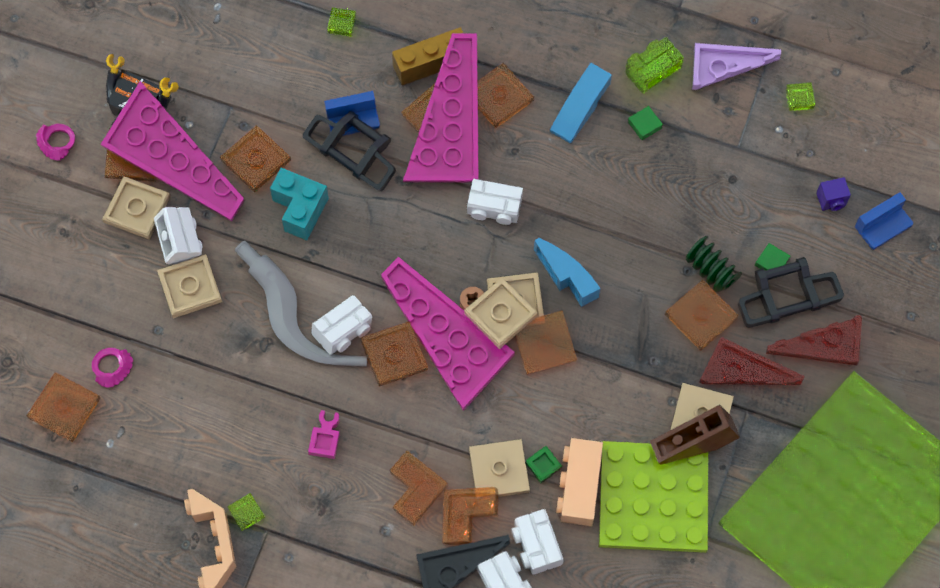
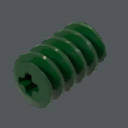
M704 236L691 247L685 260L688 263L694 262L693 269L700 270L699 275L702 278L707 277L706 282L708 285L714 284L713 290L715 292H721L732 286L741 277L742 272L733 274L732 272L736 266L733 264L726 267L725 265L729 258L725 257L719 260L722 251L718 250L713 253L712 249L715 244L712 242L705 245L708 236Z

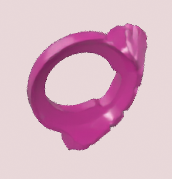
M43 124L36 134V141L40 150L43 151L46 157L56 161H60L67 156L75 143L73 130L64 124H53L51 126ZM61 131L68 134L70 141L66 146L52 147L47 142L55 132Z
M105 348L99 351L92 360V370L96 375L95 381L105 388L118 385L130 373L133 365L131 354L126 349L120 351L116 348ZM112 355L118 358L120 366L114 373H104L99 370V363L104 357Z

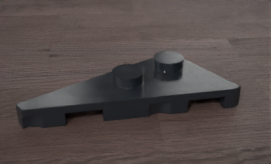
M509 535L416 554L423 588H455L477 570V565L492 559L510 544Z

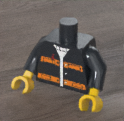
M114 54L107 56L106 63L111 70L107 74L106 99L112 114L116 116L112 125L140 81L163 108L167 110L171 100L170 93L176 92L179 88L177 82H173L171 87L168 88L170 78H163L159 86L124 69L120 73L118 69L124 65V58L119 56L118 63L115 65L113 63Z

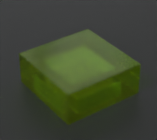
M332 8L327 28L328 33L352 37L356 11Z
M812 82L787 84L786 93L789 111L814 109L815 99Z
M251 493L227 506L241 531L265 518Z

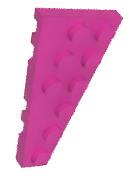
M452 33L403 182H472L473 179H478L477 34Z
M140 81L103 139L101 146L232 222L245 201L244 198Z
M397 257L381 274V278L464 411L514 357L515 352L506 344L499 349L464 314L462 308L401 258Z

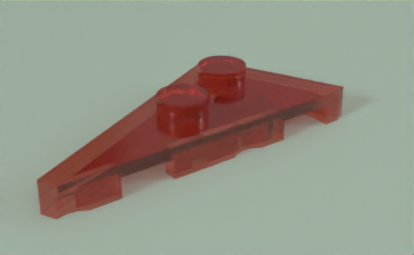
M862 315L854 316L853 319L841 323L829 324L826 328L820 327L801 333L798 337L776 341L774 344L767 346L766 354L857 366L860 354Z
M721 337L699 383L801 385L805 376Z

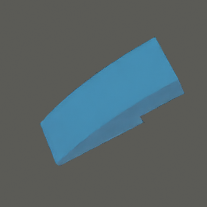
M590 63L564 103L550 128V132L571 144L611 84L612 74Z
M541 238L534 241V251L559 291L569 287L581 307L599 298L600 287L579 262L565 251Z

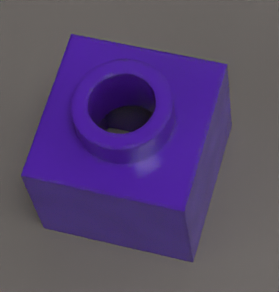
M845 177L821 182L816 192L822 211L828 209L837 211L844 208L851 196Z

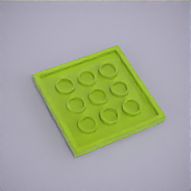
M602 441L599 547L707 553L708 452L660 465L651 443Z

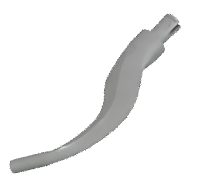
M246 241L241 242L235 248V252L250 266L248 272L264 289L272 329L286 347L306 359L323 364L367 366L368 356L331 355L310 342L298 327L297 296L287 276L267 255L260 256Z

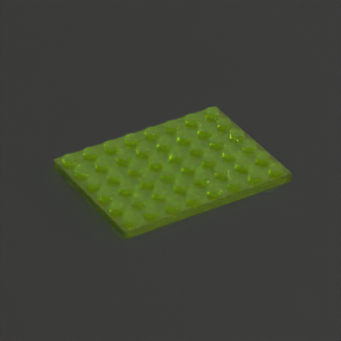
M853 371L718 524L793 588H882L940 520V440Z

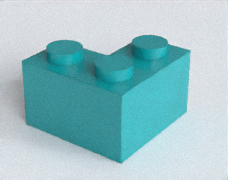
M280 168L270 187L274 202L288 207L282 218L284 231L308 240L329 199L327 186Z

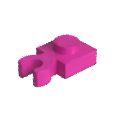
M321 410L319 414L321 428L313 427L308 449L309 455L335 459L340 432L333 429L339 424L338 413L335 412L334 419L328 422L325 420V411Z

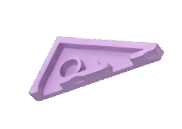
M695 43L692 90L700 89L780 60L781 50Z

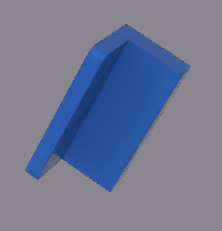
M373 91L324 101L327 119L334 123H337L348 112L353 111L361 121L373 129L380 128ZM329 125L331 132L334 127ZM352 126L343 136L359 133L360 131Z
M901 192L858 218L855 228L872 250L912 227L913 221L902 208L906 199Z

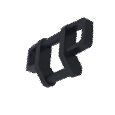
M353 111L348 112L337 123L321 115H315L302 135L305 140L318 148L319 152L325 157L330 156L350 170L355 178L358 180L362 179L378 191H383L396 173V168L381 155L390 144L391 138L386 134H380L361 121ZM320 122H325L334 128L321 145L312 139L311 134ZM352 126L374 141L358 164L335 148L343 134ZM376 158L388 168L387 173L379 184L365 176Z
M805 257L797 258L796 262L768 270H756L755 278L758 291L740 298L738 308L745 326L752 328L767 323L779 322L780 318L811 310L813 312L820 310L822 307L840 302L844 297V293L834 272L810 276L807 260ZM798 272L799 282L806 300L777 309L769 290L768 280ZM830 281L836 296L819 301L813 283ZM761 299L767 316L751 319L745 304Z

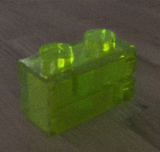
M667 37L660 41L656 39L646 47L644 52L641 54L636 52L628 58L625 73L635 83V86L641 93H645L682 68L684 58Z

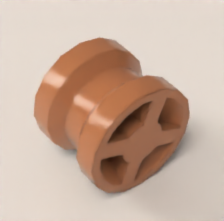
M477 287L466 288L460 295V308L465 310L484 292Z

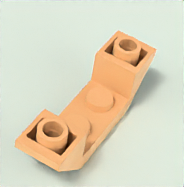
M194 489L187 490L189 499L184 500L187 515H192L195 522L215 519L210 520L213 536H218L219 546H215L216 558L218 562H222L201 568L202 576L198 577L199 588H222L236 568L227 514L222 507Z

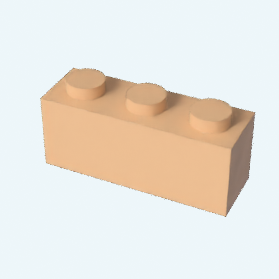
M571 438L570 447H564L563 462H568L567 472L561 471L559 487L565 488L564 497H558L556 513L561 514L560 522L586 526L593 525L603 442Z

